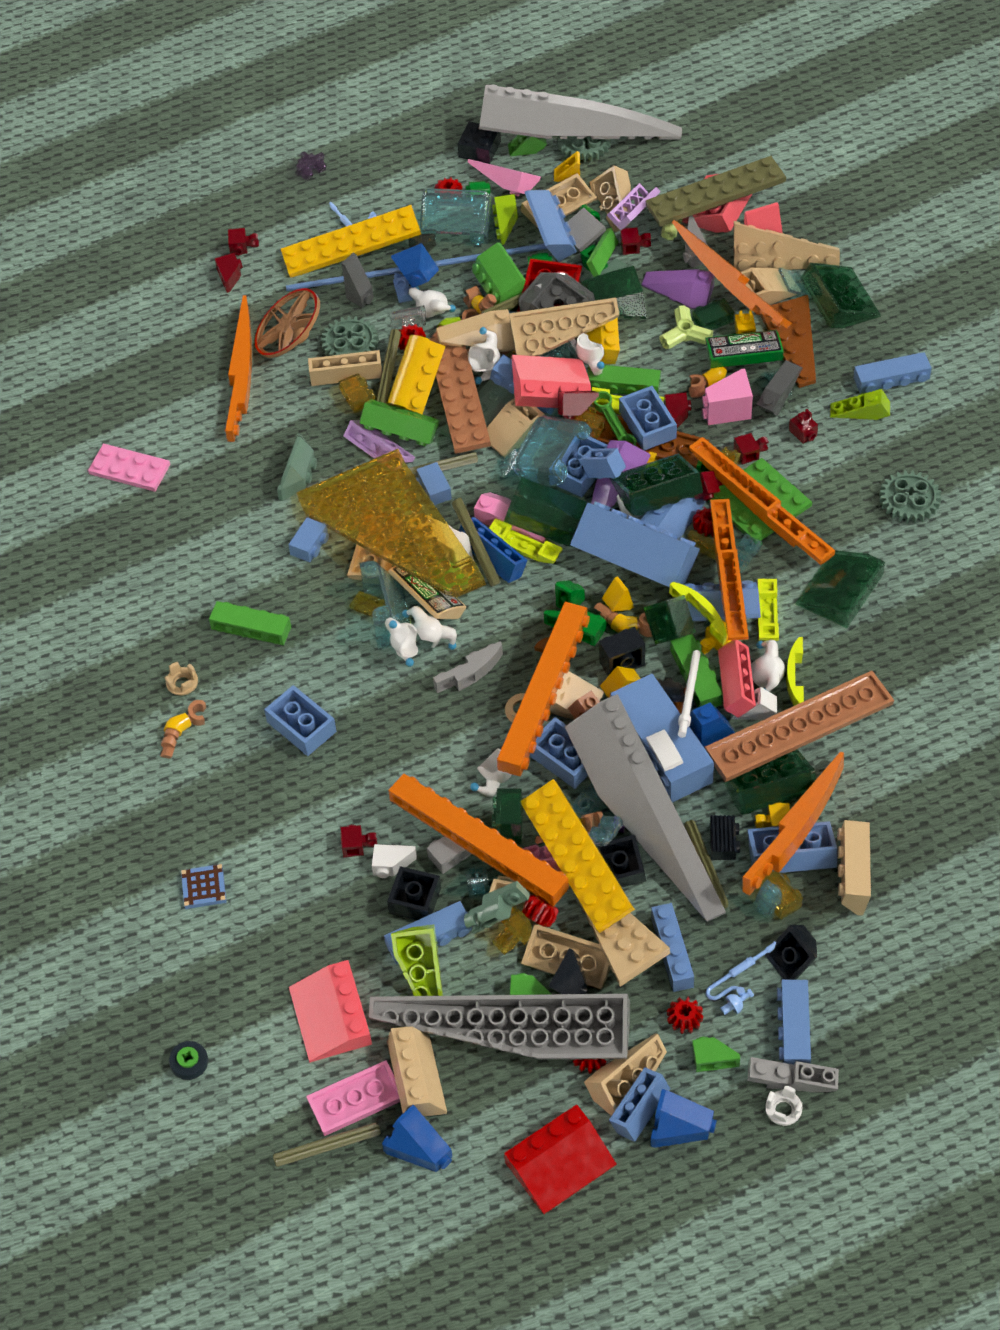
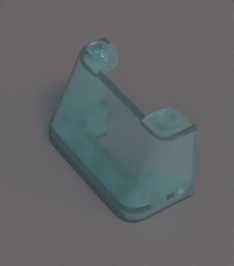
M424 190L421 202V235H419V241L425 243L434 242L436 234L470 235L471 242L476 245L488 244L492 217L490 194L486 191Z
M548 415L538 417L513 458V470L533 491L563 484L568 470L561 459L573 438L576 436L580 440L587 439L592 432L591 427L586 422Z
M366 561L359 563L365 597L372 596L376 602L385 601L386 606L376 608L372 613L378 650L391 648L390 632L385 625L386 619L393 618L399 623L412 624L410 616L404 618L402 615L403 610H408L402 585L377 562Z

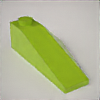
M435 924L411 927L391 933L394 957L398 961L413 995L443 996Z

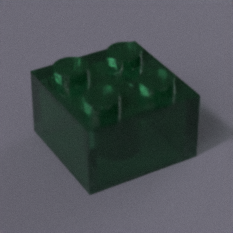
M685 595L643 607L655 645L696 633Z
M497 788V796H493L494 814H492V826L501 836L506 839H512L516 844H522V789Z

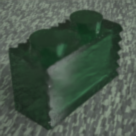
M725 298L716 299L710 304L698 306L695 310H692V321L696 326L714 330L734 322V310H732V307H730Z

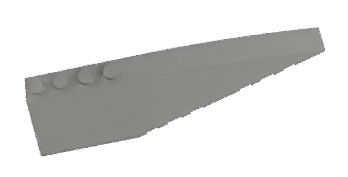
M497 85L485 86L479 129L545 139H552V136H560V139H567V136H576L577 139H584L587 136H591L592 139H620V136L635 139V136H643L644 139L658 137L659 139L681 140L682 127L618 106L548 94L546 92H534L528 89L520 90L513 87H499Z
M618 694L597 703L566 725L565 729L598 797L621 821L623 826L632 835L636 836L637 842L655 863L660 866L668 878L673 881L681 893L686 896L707 922L725 914L726 911Z
M628 994L370 997L369 1019L402 1027L412 1026L423 1032L535 1059H627L630 1000Z

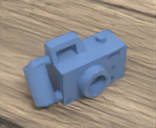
M395 273L393 283L399 303L412 301L413 299L408 293L411 288L409 282L403 274Z

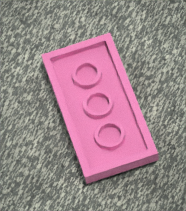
M103 443L88 469V473L156 492L170 466V461Z
M387 1060L306 1096L324 1136L400 1102L395 1076Z

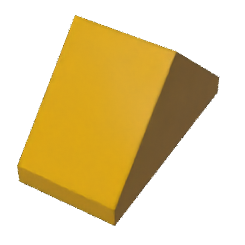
M576 151L554 169V182H562L577 173L580 176V152Z
M618 576L615 577L603 595V601L611 611L633 609L634 605L627 587Z
M617 666L600 687L609 698L610 693L641 678L634 669Z

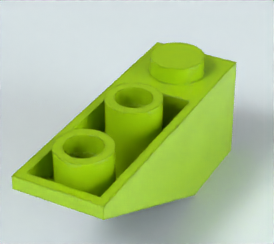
M515 194L494 197L495 204L492 205L493 215H497L494 217L495 227H499V229H496L497 240L501 239L502 245L505 244L518 219Z
M882 389L831 403L830 418L878 420L890 416V401Z

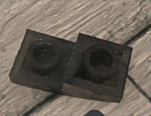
M670 678L665 681L657 679L672 702H684V688L679 682H675Z

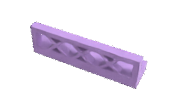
M639 183L607 216L621 231L646 207L645 200L656 197L660 190L655 187L648 193ZM638 191L642 194L643 197L638 196ZM630 199L634 200L635 204H631ZM623 206L627 207L628 212L623 210ZM614 213L620 215V220L614 215Z
M350 420L344 437L392 472L401 470L405 462L414 461L415 457L377 429L369 430L364 428L363 424H360V420Z

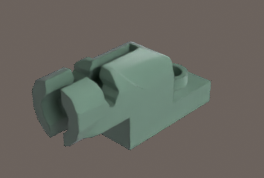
M518 881L483 895L482 905L471 909L464 915V924L467 928L474 926L472 929L473 934L485 928H490L494 924L508 919L511 915L512 907L529 900L530 893Z

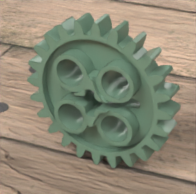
M557 136V145L561 155L565 154V158L578 151L580 152V160L586 163L587 159L593 162V158L599 160V155L604 157V152L608 153V148L611 147V139H592L591 136H587L584 139H577L576 136H567V139H560V136Z
M348 316L347 320L341 317L340 322L334 320L335 324L329 323V328H324L325 333L321 334L322 350L325 351L326 356L376 351L375 348L378 347L379 342L375 326L370 325V321L364 323V318L358 320L357 316L354 319Z
M904 470L903 475L897 472L896 477L890 475V479H885L884 484L881 485L879 503H882V509H886V514L892 513V519L899 517V522L903 519H906L907 524L910 520H913L916 524L917 519L924 522L925 517L930 519L931 514L935 515L936 509H939L941 503V490H938L939 485H934V479L928 481L929 475L922 477V472H919L917 475H915L914 470L911 471V474Z

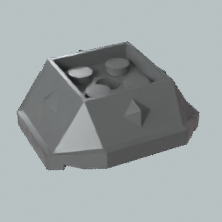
M540 273L520 296L519 310L523 312L550 308L556 304L563 306L595 301L594 293L566 273Z

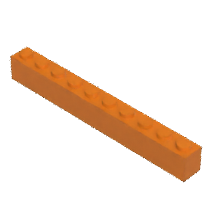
M564 602L498 755L497 768L499 771L521 777L523 770H527L530 762L529 756L536 749V739L542 735V725L544 721L549 719L550 706L555 704L557 699L556 692L562 688L564 673L567 674L569 671V661L576 655L577 642L580 643L582 641L583 628H587L590 616H587V607Z
M403 773L388 790L391 802L513 881H518L524 888L553 907L569 889V879L562 871H556L546 861L534 857L529 850H523L517 846L512 839H506L501 836L494 828L490 829L479 818H473L466 810L456 807L446 797L437 795L432 788L420 784L415 777H409Z

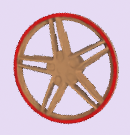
M301 288L288 293L278 300L266 313L257 329L255 336L257 351L264 357L274 358L289 352L298 344L303 343L308 338L309 331L319 314L320 300L318 295L311 289ZM311 296L315 303L314 312L302 314L307 306L306 302ZM298 297L288 314L280 308L291 299ZM277 310L283 314L281 319L276 315ZM274 316L279 324L263 335L266 325L271 317ZM279 339V351L267 352L263 349L267 344H272Z

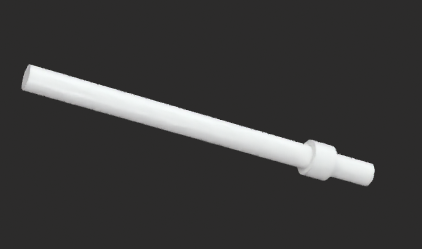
M698 650L693 651L682 714L678 719V736L681 738L686 737L687 727L690 726L691 722L690 710L701 654Z

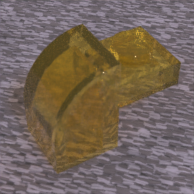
M515 905L511 909L510 917L501 921L506 928L492 941L504 955L512 950L519 941L525 945L532 933L529 919Z

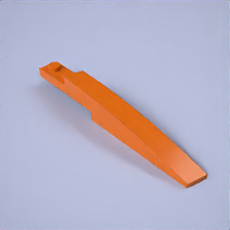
M675 220L672 221L695 255L736 298L756 314H763L767 318L769 316L772 317L771 322L776 326L780 327L782 325L788 329L791 322L746 286L750 280L682 224Z
M246 295L242 297L228 373L230 386H233L225 429L227 442H235L236 435L239 436L240 428L238 421H242V414H247L250 396L252 337Z
M702 437L689 446V450L709 471H714L716 478L792 547L797 545L820 565L835 555V550L781 506V500L705 438Z
M729 499L710 500L713 540L728 641L748 640L749 636Z
M840 751L779 822L778 836L743 876L744 893L751 895L755 889L760 887L762 880L771 874L772 870L780 872L805 840L825 808L844 767L843 752Z

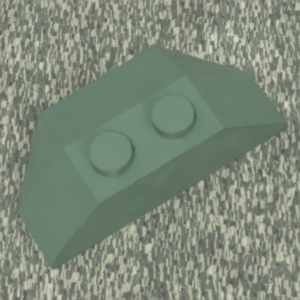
M297 433L277 488L278 497L281 501L305 490L307 483L312 481V469H316L317 466L314 450L300 433Z

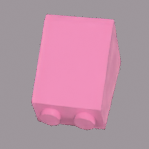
M741 369L705 388V396L702 397L703 407H705L702 409V417L707 419L708 425L751 419L753 395L745 369Z

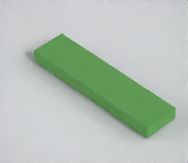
M612 227L606 229L586 262L593 277L600 276L619 242Z

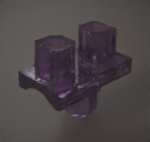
M301 152V158L297 160L299 164L296 165L297 171H295V174L297 176L301 175L306 181L313 177L311 169L315 168L318 173L325 171L327 166L324 162V154L320 152L314 156L313 153Z

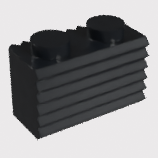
M734 815L710 816L711 860H736V853H740V841H736V835H739L740 831L739 823H735Z

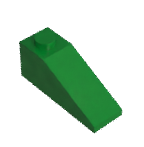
M545 610L544 623L554 628L561 611ZM587 612L590 620L587 628H583L582 641L595 647L606 631V619L600 615Z

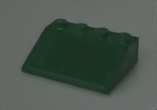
M810 263L800 278L818 307L819 312L824 317L826 324L831 328H846L881 317V314L852 267Z
M679 453L623 471L615 479L610 478L625 508L633 516L642 515L652 509H660L667 504H676L682 499L694 498L697 494L703 493L700 472Z
M521 477L504 522L563 545L573 547L570 544L588 502Z
M835 550V555L822 564L797 600L796 605L848 628L882 578L885 561L865 553Z
M796 749L727 782L723 780L735 807L743 815L761 808H768V805H773L774 803L787 802L802 796L815 782L816 774L815 769L800 751Z

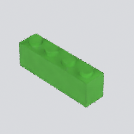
M588 365L587 375L591 383V391L592 387L610 389V394L628 395L653 386L657 394H659L661 370L604 365L602 373L594 375Z
M217 601L209 618L212 630L283 646L291 629L290 618L283 614L255 610L247 606L233 605L229 602Z
M693 634L670 640V651L686 684L693 651L698 650L701 653L693 693L697 707L710 702L715 707L722 705V686H718L714 670H710L708 658L702 654L699 640H695Z

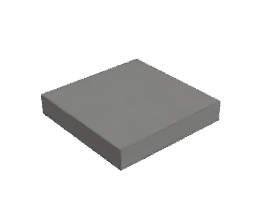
M582 208L567 222L571 228L569 234L576 241L574 246L580 252L606 231L605 226L585 208Z

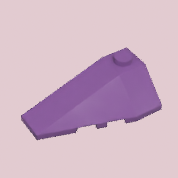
M698 269L646 272L642 286L658 294H663L669 297L670 300L680 302L687 308L706 311L714 288L715 276L709 271Z
M610 440L607 448H618L626 468L615 479H597L591 504H594L596 501L612 508L617 502L618 493L625 487H630L632 484L630 481L636 474L640 475L644 470L650 454L627 441Z

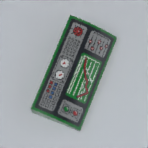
M777 330L705 338L711 368L783 360L784 351Z

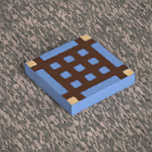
M222 864L181 870L185 909L227 903Z

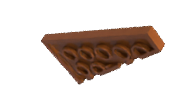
M808 295L770 305L791 322L788 329L782 325L778 327L771 322L772 317L769 316L767 318L760 314L768 331H778L783 346L784 361L787 360L803 368L796 380L798 388L815 384L816 373Z

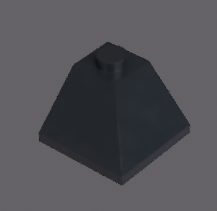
M790 925L775 941L774 950L765 954L783 980H797L817 958V944L804 925Z
M570 948L549 984V987L558 994H587L588 991L580 957Z

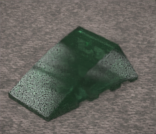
M627 265L580 282L581 285L594 293L595 301L616 298L619 316H624V319H632V316L647 319L643 289L633 265Z

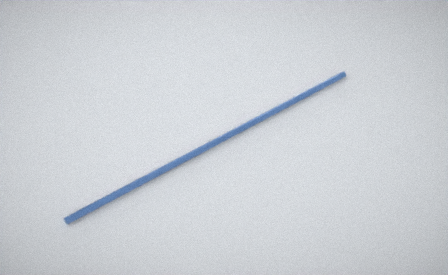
M542 243L505 250L509 255L547 248ZM480 254L434 262L439 267L476 261L477 256ZM398 267L365 273L368 278L401 273ZM340 276L286 285L287 291L301 288L344 282V277Z

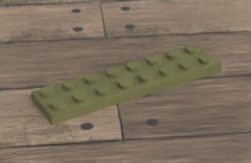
M768 156L647 199L645 202L648 210L661 227L672 223L673 220L678 221L786 182V176L773 157Z

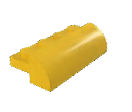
M410 335L387 404L423 414L446 346L430 341L422 336Z

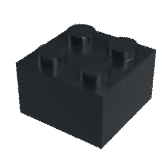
M469 121L457 143L458 158L490 164L501 143V132L479 129L480 123Z
M635 627L624 629L618 634L607 636L599 641V663L607 676L617 666L634 670L645 666V643Z
M635 835L595 844L621 887L647 881Z
M400 866L387 900L389 914L413 920H419L432 914L441 891L440 876Z

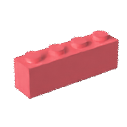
M732 640L718 650L724 709L739 718L754 708L756 703L749 647L739 640Z

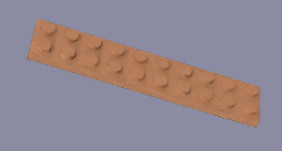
M870 671L705 746L704 749L713 760L716 770L723 780L727 782L893 705L894 699L874 672Z

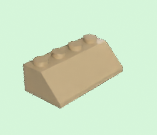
M844 820L843 826L838 828L837 839L841 841V846L838 847V859H841V864L838 866V877H841V883L838 886V896H841L842 905L856 915L863 916L871 897L870 823Z
M412 1026L391 1028L387 1044L402 1113L414 1105L423 1116L447 1114L430 1036Z

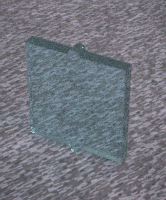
M779 268L778 271L788 292L799 296H812L802 274Z

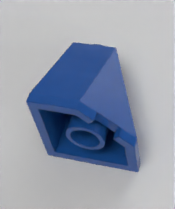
M422 243L391 255L392 260L412 288L427 283L439 271V268Z
M711 702L690 712L691 722L689 727L704 748L735 733L728 720Z
M662 1089L655 1114L654 1127L656 1128L652 1130L651 1147L656 1148L707 1140L710 1132L714 1133L717 1120L713 1119L714 1111Z
M414 1105L395 1121L392 1136H386L382 1142L383 1150L387 1155L435 1172L440 1168L445 1169L452 1161L451 1148Z

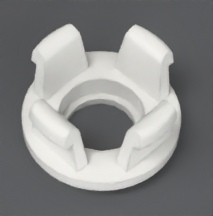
M785 1086L783 1090L771 1091L769 1093L765 1109L767 1116L772 1122L787 1126L795 1123L800 1118L802 1102L795 1094L796 1090L794 1088ZM780 1102L790 1104L792 1108L791 1114L786 1116L775 1110L777 1104Z

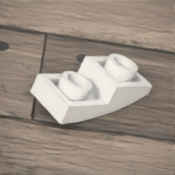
M665 729L646 737L648 745L655 753L657 761L664 771L683 764L679 752Z

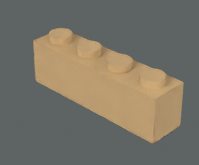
M380 350L308 358L311 386L381 378L382 375Z

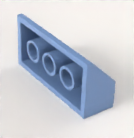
M549 190L525 191L546 248L558 262L576 253L577 251L574 246L576 241L569 234L571 228L564 221L566 216L562 208L558 206L560 201L557 195L553 196Z
M673 475L641 520L645 521L644 526L646 523L661 528V533L663 530L678 535L679 540L692 523L697 509L701 510L706 501H703V499L695 500L690 482Z
M750 580L742 581L746 618H761L757 583ZM711 582L704 583L703 585L684 584L706 598L719 613L721 619L725 620L720 584ZM689 601L683 606L679 603L682 622L707 621Z
M830 821L815 823L780 872L772 870L771 874L836 868L837 845ZM779 826L747 829L751 865L757 861L778 836Z

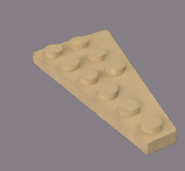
M734 221V267L740 272L750 268L794 270L839 267L840 250L837 247L809 242L806 239H798L791 235L768 229L763 230L752 225L747 226Z
M610 298L510 313L509 319L516 355L541 356L577 338L582 333L592 331L618 318L619 309L617 299Z
M580 903L590 926L594 930L598 943L605 957H607L613 973L617 977L620 987L670 954V948L631 913L599 933Z

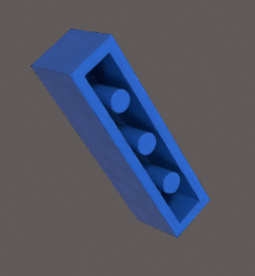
M476 517L471 518L497 574L508 583L519 579L528 560ZM461 525V526H460V529H459V532H464V533H465V531H464V529H463V527H462V525Z

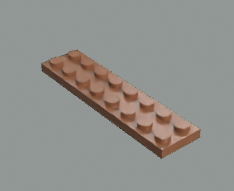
M438 337L428 338L430 341L440 344ZM444 345L446 347L436 373V379L454 452L457 454L490 447L491 442L473 372L468 361L466 345L462 347Z

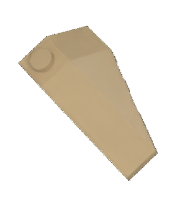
M612 166L589 182L591 191L601 203L599 206L600 210H605L607 214L631 190L628 171L617 166ZM623 206V210L628 212L627 207ZM614 213V215L620 220V215ZM606 216V220L612 227L613 231H620V229L610 220V218Z
M508 309L489 311L436 328L440 344L462 347L464 345L472 346L484 343L487 336L480 334L479 330L481 327H485L487 330L496 333L499 352L514 351Z
M655 1033L628 1050L627 1059L612 1060L584 1081L593 1101L611 1116L644 1067L656 1071L667 1053L658 1034Z

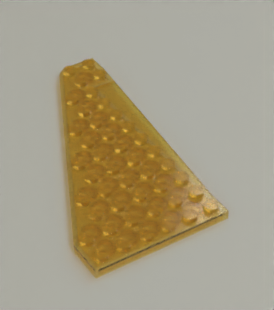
M399 449L296 492L307 517L325 524L330 530L448 596L460 597L486 585L478 566L469 556L408 468Z

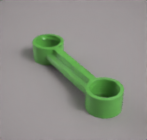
M600 391L599 397L594 401L595 410L604 414L618 441H630L636 446V438L631 434H627L612 408L611 395L606 391ZM603 398L607 399L609 403L606 405H599L597 403V400Z

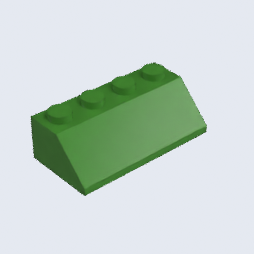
M497 242L477 256L476 262L472 267L473 274L485 292L496 297L495 305L515 297L523 291L526 280L500 242ZM518 306L509 310L516 311Z
M373 399L365 402L360 419V424H363L366 429L374 430L376 428L381 430L382 434L390 436L393 433L399 435V439L406 441L413 439L416 440V444L422 446L432 443L440 423L439 419Z

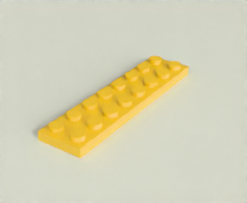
M412 205L281 248V252L291 278L344 261L352 253L359 256L421 235V231Z
M554 779L520 801L560 870L569 879V885L599 933L635 910Z

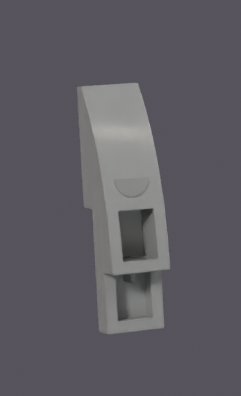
M501 641L490 644L479 651L471 652L465 656V664L458 665L454 669L441 672L433 677L434 688L437 693L456 686L458 691L485 676L503 655Z
M751 1057L748 1063L747 1081L767 1084L766 1088L783 1090L785 1086H789L796 1091L831 1092L838 1090L839 1069L798 1061L793 1065Z

